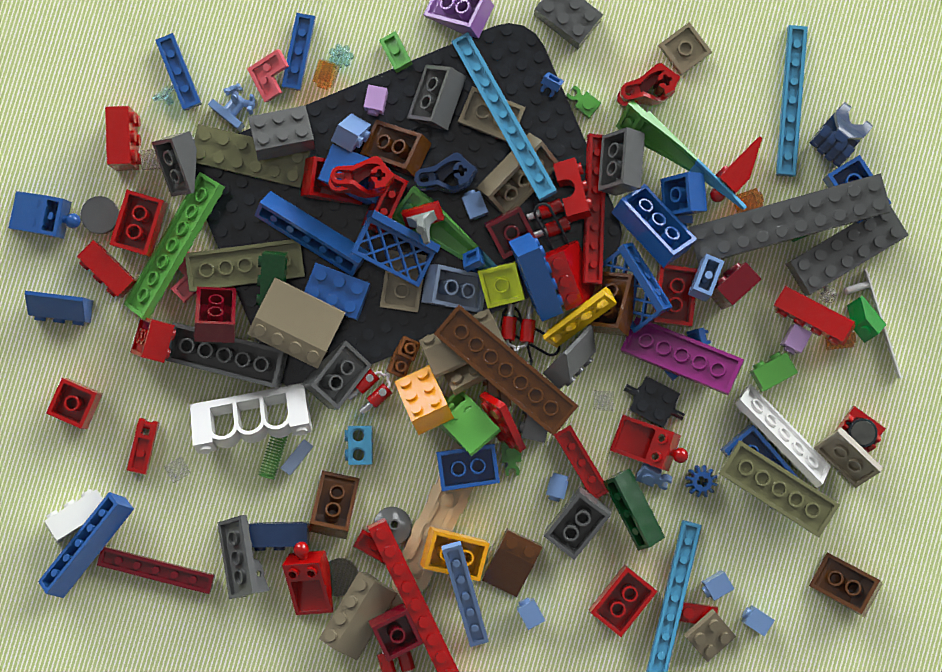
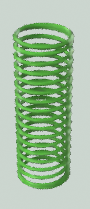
M270 436L271 438L280 441L269 439L270 441L279 444L268 442L269 444H273L278 447L267 445L277 450H273L270 448L266 449L277 453L265 451L276 456L264 454L275 459H271L268 457L264 458L275 462L263 460L274 465H269L262 462V464L273 468L261 465V467L270 469L272 471L260 468V470L269 472L271 474L259 471V476L273 480L275 479L274 476H276L275 473H277L276 470H278V468L276 467H279L277 464H280L278 461H281L279 458H282L281 455H283L282 453L284 452L283 450L285 447L284 444H286L285 441H287L286 438H288V436L283 437V439Z

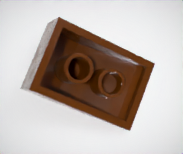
M376 120L360 154L368 158L378 156L387 167L415 177V173L420 170L432 143L420 133Z
M603 271L602 285H595L592 297L607 287L610 289L617 304L589 325L593 327L594 333L628 336L633 320L634 275Z
M322 470L309 524V532L347 540L360 478Z
M507 528L482 581L517 597L540 554L542 545Z
M827 552L809 586L865 618L883 583L874 576Z

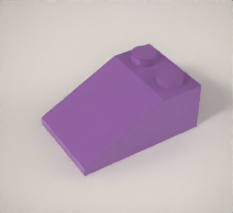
M430 0L423 15L461 34L468 32L471 37L479 38L494 8V4L491 0Z

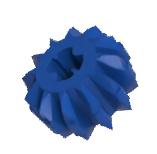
M695 465V472L691 469L688 470L691 477L685 476L686 480H690L689 483L685 484V487H692L689 493L693 494L696 491V497H700L701 493L704 497H708L707 490L710 493H714L711 486L718 485L712 482V480L717 479V475L710 476L713 473V469L707 470L706 465H702L701 471L700 467ZM699 477L705 479V482H702L703 486L697 484V480H700L698 479Z

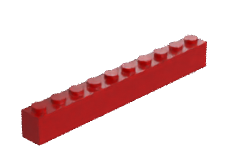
M383 518L368 525L367 528L436 671L459 672L386 519Z

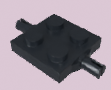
M648 376L644 378L641 386L637 389L626 384L623 390L633 395V402L628 411L661 428H664L668 418L671 416L681 421L685 416V413L675 409L680 393Z

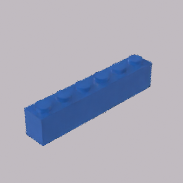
M272 191L260 201L254 215L255 217L339 269L353 276L363 264L364 259L351 253L354 242ZM361 246L357 250L363 254L369 252Z
M111 492L105 496L38 581L46 594L60 598L66 596L134 510L126 497Z

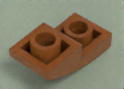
M403 336L389 362L386 372L400 378L405 377L411 362L415 361L420 348V342Z

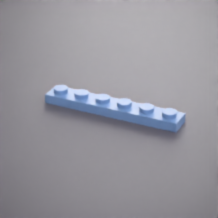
M461 541L441 546L469 645L473 647L489 642Z

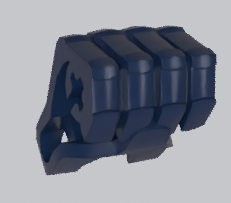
M846 102L834 112L809 142L813 147L817 148L821 155L824 154L828 161L831 162L833 160V164L838 168L855 151L854 147L873 127L867 120L864 124H852L849 118L851 106Z
M453 153L435 166L418 170L415 173L414 181L416 182V187L422 192L439 190L446 193H457L470 187L478 170L460 153ZM463 171L464 176H460L459 172ZM453 173L454 182L458 185L451 186L443 183V181ZM422 179H429L428 182H420Z

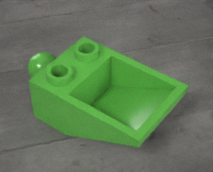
M464 392L455 396L453 394L451 397L444 396L454 419L438 427L471 456L501 431Z

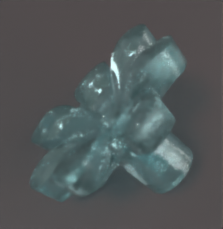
M337 44L336 49L331 48L329 50V54L332 55L329 58V62L331 64L336 62V68L340 69L342 64L346 67L349 66L350 62L348 59H353L354 55L349 52L350 47L348 45L342 47L341 44Z
M172 85L169 88L165 86L152 99L154 101L164 100L170 106L174 103L171 98V93L175 90L174 86Z

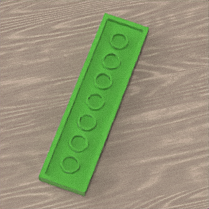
M199 172L195 179L194 193L185 196L124 302L126 307L144 320L146 317L150 318L153 314L155 307L163 297L166 288L173 280L177 269L182 264L184 257L192 247L195 238L202 230L203 224L211 214L214 205L221 197L225 188Z

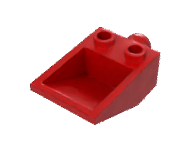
M761 136L751 143L729 167L725 165L716 174L734 194L750 179L763 139ZM714 188L710 191V198L714 202H721L725 198L723 194Z
M622 415L610 451L669 472L673 459L677 463H684L688 459V452L684 448H677L681 435Z
M296 543L294 553H289L282 565L296 615L333 613L330 566L326 551L309 552L307 543Z

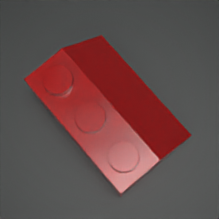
M578 240L546 252L545 259L552 270L550 274L556 281L558 286L556 290L564 303L562 307L568 311L589 300L593 295L595 285L582 284L583 253Z

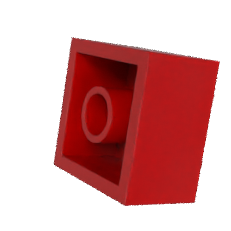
M61 378L46 414L80 429H88L103 393L69 378Z

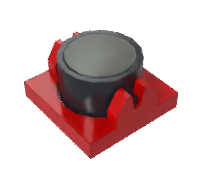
M852 406L837 427V429L841 427L868 453L876 448V444L881 441V435L886 429L856 406Z

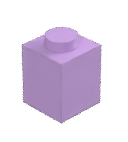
M368 84L364 102V110L367 111V114L372 116L384 115L388 96L387 88Z
M792 324L780 345L785 347L784 351L792 355L802 353L812 332L797 324Z

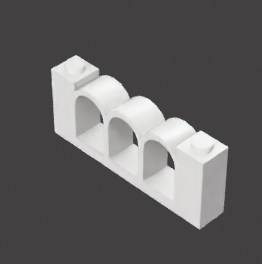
M302 383L190 404L192 439L196 452L198 454H208L211 451H216L217 446L230 448L235 446L241 438L245 442L256 443L263 440L267 434L275 438H283L291 432L293 436H302L313 432L307 389L301 385ZM287 403L288 417L286 421L278 426L270 425L267 406ZM260 408V425L252 431L242 430L241 411ZM233 413V430L225 436L216 435L214 416Z

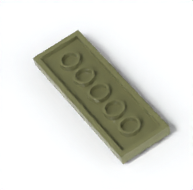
M198 124L194 138L197 149L196 164L301 189L305 159L309 158L310 151L258 161L252 137Z
M291 239L187 253L185 260L189 292L197 291V287L226 288L256 284L258 275H261V267H258V257L262 256L264 251L288 252L286 280L305 277L301 244Z
M740 440L718 472L727 480L819 538L840 506L833 499Z

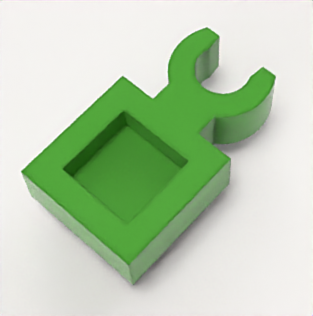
M573 86L572 89L577 95L571 96L568 93L566 97L569 101H576L577 104L574 108L589 119L601 105V102L587 91L582 95L580 89L577 86Z
M501 443L502 463H508V466L505 468L506 476H509V469L511 468L516 470V476L519 475L520 470L516 466V462H521V453L514 448L511 449L506 443Z

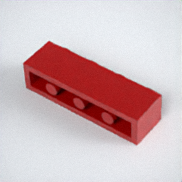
M787 286L784 287L774 304L776 313L783 318L790 317L793 319V323L801 327L807 326L817 336L824 335L830 343L836 346L838 344L844 346L855 328V322Z

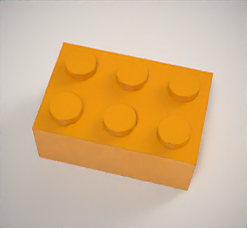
M429 365L394 381L418 435L454 419Z
M429 527L420 565L427 570L449 574L441 546L461 541L471 580L480 582L490 543L484 539Z

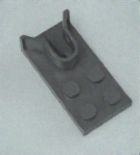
M240 515L217 522L229 599L242 598L269 591L270 587H268L265 580L262 564L258 559L253 558L247 515Z

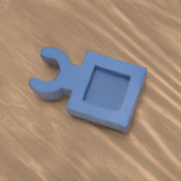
M646 463L641 466L635 476L636 481L651 487L657 484L663 490H667V484L672 483V476L661 474V469Z

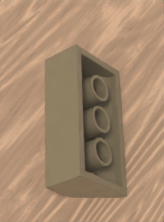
M529 133L527 138L547 174L550 175L554 171L553 164L558 163V161L542 140ZM512 151L477 187L485 199L501 214L521 206L534 192Z
M489 308L473 315V317L505 343ZM434 333L419 340L435 378L468 364L436 337Z
M359 571L319 639L334 650L358 660L374 634L368 621L386 612L398 593L368 572Z

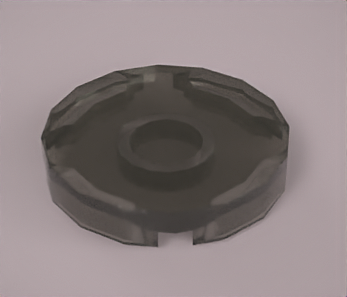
M346 558L332 559L329 561L332 596L342 597L345 596L357 576L358 568L352 561Z

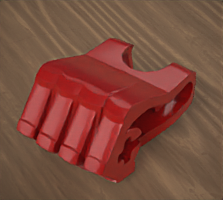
M658 63L640 78L624 83L617 95V102L621 107H626L632 100L637 104L643 105L663 103L675 93L680 76L663 63ZM652 86L653 89L656 88L654 92L656 96L647 93Z
M374 156L355 165L333 168L328 185L330 190L335 193H351L362 198L382 196L394 182L395 175L380 157ZM367 177H369V190L359 184Z

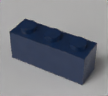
M309 521L253 522L249 524L250 539L254 551H265L266 547H274L276 551L285 550V547H293L294 550V546L298 542H305L310 545Z

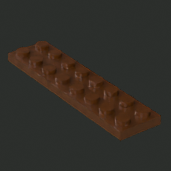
M458 305L434 333L436 337L552 436L557 433L579 407L462 306Z

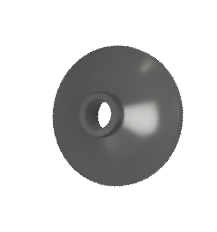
M387 507L376 515L374 523L385 518L397 544L403 543L409 537L412 525L410 517L404 510L398 507ZM391 522H396L397 527L392 528Z

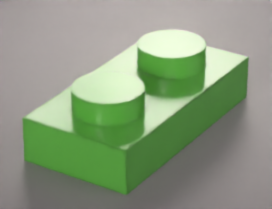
M396 31L379 40L396 73L413 64Z

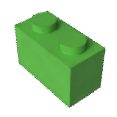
M780 351L769 356L771 360L765 363L762 360L753 365L754 369L749 372L760 392L766 391L798 373L787 352L782 354Z

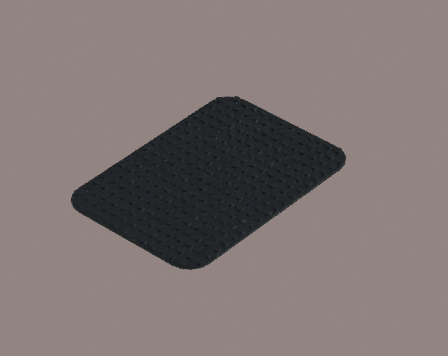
M506 23L483 30L479 38L471 37L505 99L525 107L519 124L526 136L531 133L542 140L558 162L575 157L577 164L581 163L584 174L581 175V178L584 181L586 179L587 144L563 88L561 87L552 97L549 96L551 93L549 87H546L541 92V87L543 86L541 81L546 73L549 72L555 76L557 74L543 43L536 33L523 25ZM453 44L412 60V65L398 73L395 72L394 68L305 105L315 149L310 151L309 157L316 156L326 159L331 145H337L331 139L338 124L351 113L371 124L369 132L376 120L407 130L421 125V123L412 121L407 117L426 65L452 67L465 75L464 86L448 130L428 126L432 132V136L429 139L432 144L420 169L435 166L453 153H460L478 170L477 175L472 180L470 187L460 192L446 193L436 190L423 193L434 201L438 200L446 214L497 266L515 262L514 255L505 259L501 257L484 224L500 216L501 213L482 195L488 215L470 221L462 202L464 193L471 190L479 191L477 187L512 150L507 142L458 123L472 86L477 87ZM368 84L387 88L388 96L384 115L372 116L364 110ZM424 127L414 130V132L420 133L426 138L429 136L428 130ZM250 129L238 133L252 137ZM363 141L360 148L356 147L352 152L360 154L365 142ZM196 164L195 179L199 172L225 187L211 214L206 219L218 249L291 240L285 234L254 216L260 201L270 191L354 243L363 227L361 225L371 205L364 203L362 205L302 197L300 196L301 189ZM390 168L391 172L409 181L398 203L399 205L410 189L416 186L415 177ZM554 170L549 177L557 193L539 201L536 193L533 192L520 207L527 219L526 215L534 212L535 206L539 203H548L560 199L563 204L562 199L570 197L574 193L575 188L572 186L560 188ZM460 171V176H464L463 171ZM453 173L443 181V183L451 186L458 185L454 182ZM422 179L420 182H428L429 179ZM605 193L603 261L618 250L622 235L620 221L612 213L614 206L607 193ZM563 206L564 212L557 214V215H556L557 219H560V218L566 216V212H565L564 206ZM553 216L543 220L541 217H538L543 228H545L544 224L555 220ZM536 219L528 221L533 232L541 230ZM584 219L571 222V230L566 231L565 234L569 242L578 240L583 253ZM367 229L369 237L378 235L372 230ZM562 233L549 238L555 249L567 244ZM392 234L383 235L386 246L395 243ZM545 236L537 238L540 245L543 246L545 253L552 250ZM380 237L371 239L373 250L383 247ZM367 241L360 244L362 248L370 252ZM409 243L400 244L402 252H412ZM301 245L305 277L287 279L286 283L305 291L315 263L347 275L349 274ZM396 246L387 249L398 251ZM441 247L438 253L434 254L430 265L439 264L465 270L462 259ZM384 250L375 253L378 262L387 261ZM423 251L416 253L428 256V254ZM364 260L361 267L352 276L371 284L359 319L357 321L346 316L343 317L322 361L346 340L370 364L377 363L393 356L403 336L419 342L425 336L435 333L454 309L421 303L426 273L423 277L418 313L381 308L380 302L385 270ZM518 269L523 291L525 294V299L529 298V295L526 290L523 279L521 277L520 271ZM257 283L234 286L251 325L259 310V306L256 305L257 294H260V287L257 286ZM485 298L482 311L488 309ZM508 304L492 307L489 310L492 314L508 307ZM468 311L472 316L477 314L476 312ZM256 339L258 343L266 344V343H264V342H262V341ZM288 354L281 383L286 386L303 383L315 367Z

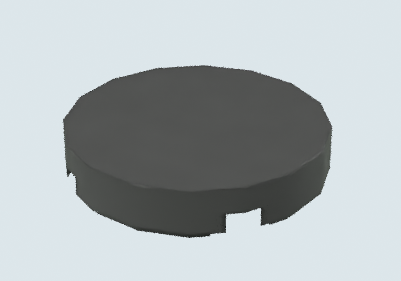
M94 196L88 199L82 206L80 212L81 221L90 232L107 234L115 228L119 209L111 199L104 196Z

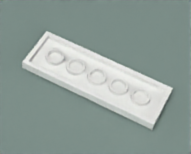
M749 384L735 402L739 411L744 413L751 420L752 424L759 428L765 434V437L778 447L780 453L785 455L792 462L793 466L806 476L810 483L814 484L817 488L821 486L831 465Z

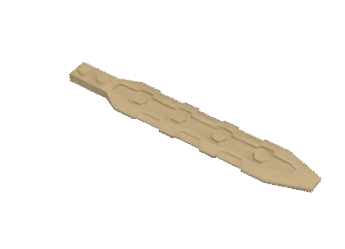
M454 442L451 450L460 449L462 447L459 446L456 442ZM440 476L436 484L433 485L428 495L429 499L419 519L416 520L411 530L412 534L402 552L420 592L426 589L434 571L424 569L420 565L429 527L452 532L460 514L463 513L468 503L467 499L473 487L442 491ZM393 580L392 589L398 594L388 610L403 603Z

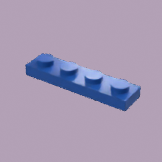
M296 12L286 61L289 67L284 71L282 88L297 91L302 89L316 17L313 15Z
M171 33L156 39V44L182 109L186 111L201 105V100L175 35Z

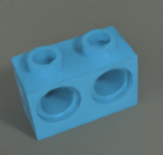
M348 426V430H345V442H348V449H345V461H348L349 465H372L373 426ZM356 430H361L364 434L361 441L354 439L353 435ZM360 449L363 451L364 458L362 460L354 458L355 450Z

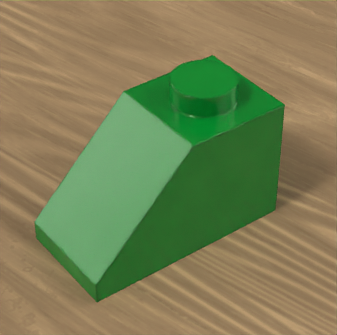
M863 295L847 305L849 317L855 322L853 330L864 343L877 336L887 325Z

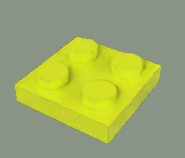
M516 261L478 271L487 308L525 300Z

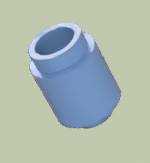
M553 472L546 490L549 500L559 502L560 499L565 498L569 483L567 481L568 476Z

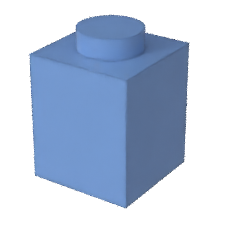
M475 190L464 193L462 202L470 221L488 215V210L480 191L475 192Z
M722 570L701 581L704 585L702 587L704 594L707 598L711 597L714 601L734 590L726 573Z
M527 597L518 602L517 610L528 630L545 621L534 598L529 599Z
M753 605L750 608L747 607L741 616L743 617L741 621L764 637L775 621Z

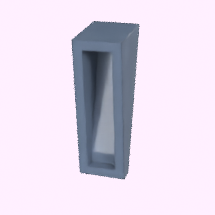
M304 439L281 466V469L288 475H292L314 446Z

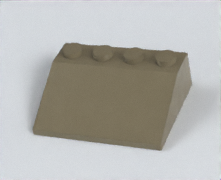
M274 278L247 334L318 369L346 312Z

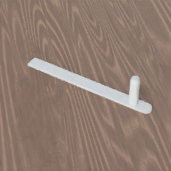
M864 269L866 281L845 287L844 293L848 295L869 288L875 310L883 319L867 269ZM884 327L882 332L897 378H902L886 327Z

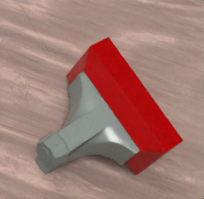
M438 200L402 210L401 212L405 226L411 230L416 228L424 244L430 243L431 224L444 221V215Z

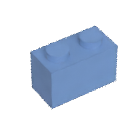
M351 113L338 124L331 141L352 152L356 147L360 148L363 141H367L371 133L368 131L371 124Z
M706 254L700 261L688 295L706 302L712 296L724 261Z

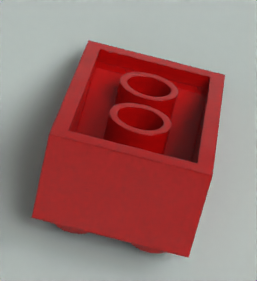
M313 156L305 159L300 196L317 200L362 205V202L345 193L332 192L328 184L318 180L326 160L325 158Z
M147 317L145 320L140 318L130 353L164 363L165 359H168L171 349L169 344L170 341L174 340L176 334L175 325Z

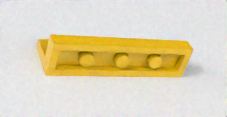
M607 287L603 288L549 328L542 335L543 339L557 348L617 304L610 289Z

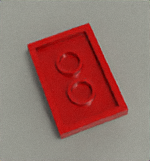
M484 391L479 395L482 401L481 407L501 430L496 435V438L500 442H505L511 449L514 448L521 453L526 449V446L507 405Z

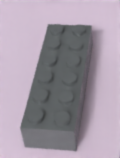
M891 207V212L888 214L866 219L859 224L857 222L852 223L786 263V266L803 294L808 296L904 239L909 234Z
M172 323V325H175L176 334L174 340L170 341L169 348L171 351L169 358L165 359V361L273 388L281 386L288 357L287 353L270 345L235 337L234 343L195 342L194 326Z

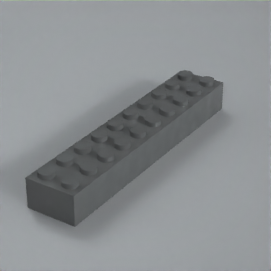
M880 173L688 228L697 238L693 246L698 264H700L701 259L706 254L718 259H725L888 214L891 212V207Z

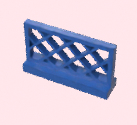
M369 210L366 215L367 219L351 253L419 287L434 254L438 253L441 245L431 240L429 244H424L420 234L376 210ZM370 223L377 227L378 235L369 237L367 229ZM390 233L393 235L395 243L386 246L383 235ZM380 237L383 247L373 250L371 239ZM367 241L370 252L363 254L357 251L360 244ZM407 242L410 244L412 252L403 255L400 244ZM396 246L399 256L390 259L387 249ZM384 250L387 261L380 263L377 261L375 253ZM421 251L427 253L428 256L425 262L419 263L416 253ZM413 254L416 265L407 268L404 257ZM400 259L403 269L395 271L392 261ZM417 267L419 275L416 281L410 278L408 270Z
M633 242L622 244L614 254L603 261V268L605 266L611 267V272H615L617 268L623 270V273L630 271L634 275L633 316L634 314L641 315V321L636 326L632 320L630 328L633 333H636L663 312L673 307ZM619 255H622L624 259V266L616 265ZM637 287L642 288L645 292L644 299L636 297ZM636 301L643 302L642 312L634 310ZM647 304L653 305L656 310L654 314L646 313Z

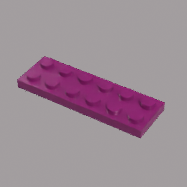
M636 316L634 323L637 326L640 324L641 318ZM652 322L636 333H633L630 329L629 335L621 347V352L727 396H729L744 363V359Z

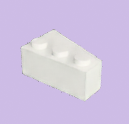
M91 489L81 494L82 498L75 502L73 499L63 505V510L59 512L55 510L46 516L45 525L57 544L66 536L78 531L101 503L103 498L97 489L94 491Z

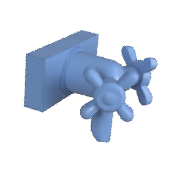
M237 83L223 89L226 96L231 95V99L225 106H221L214 99L208 105L219 116L241 132L245 126L236 116L243 107H247V111L252 115L256 99L253 94H250L249 100H244L238 93L243 88Z

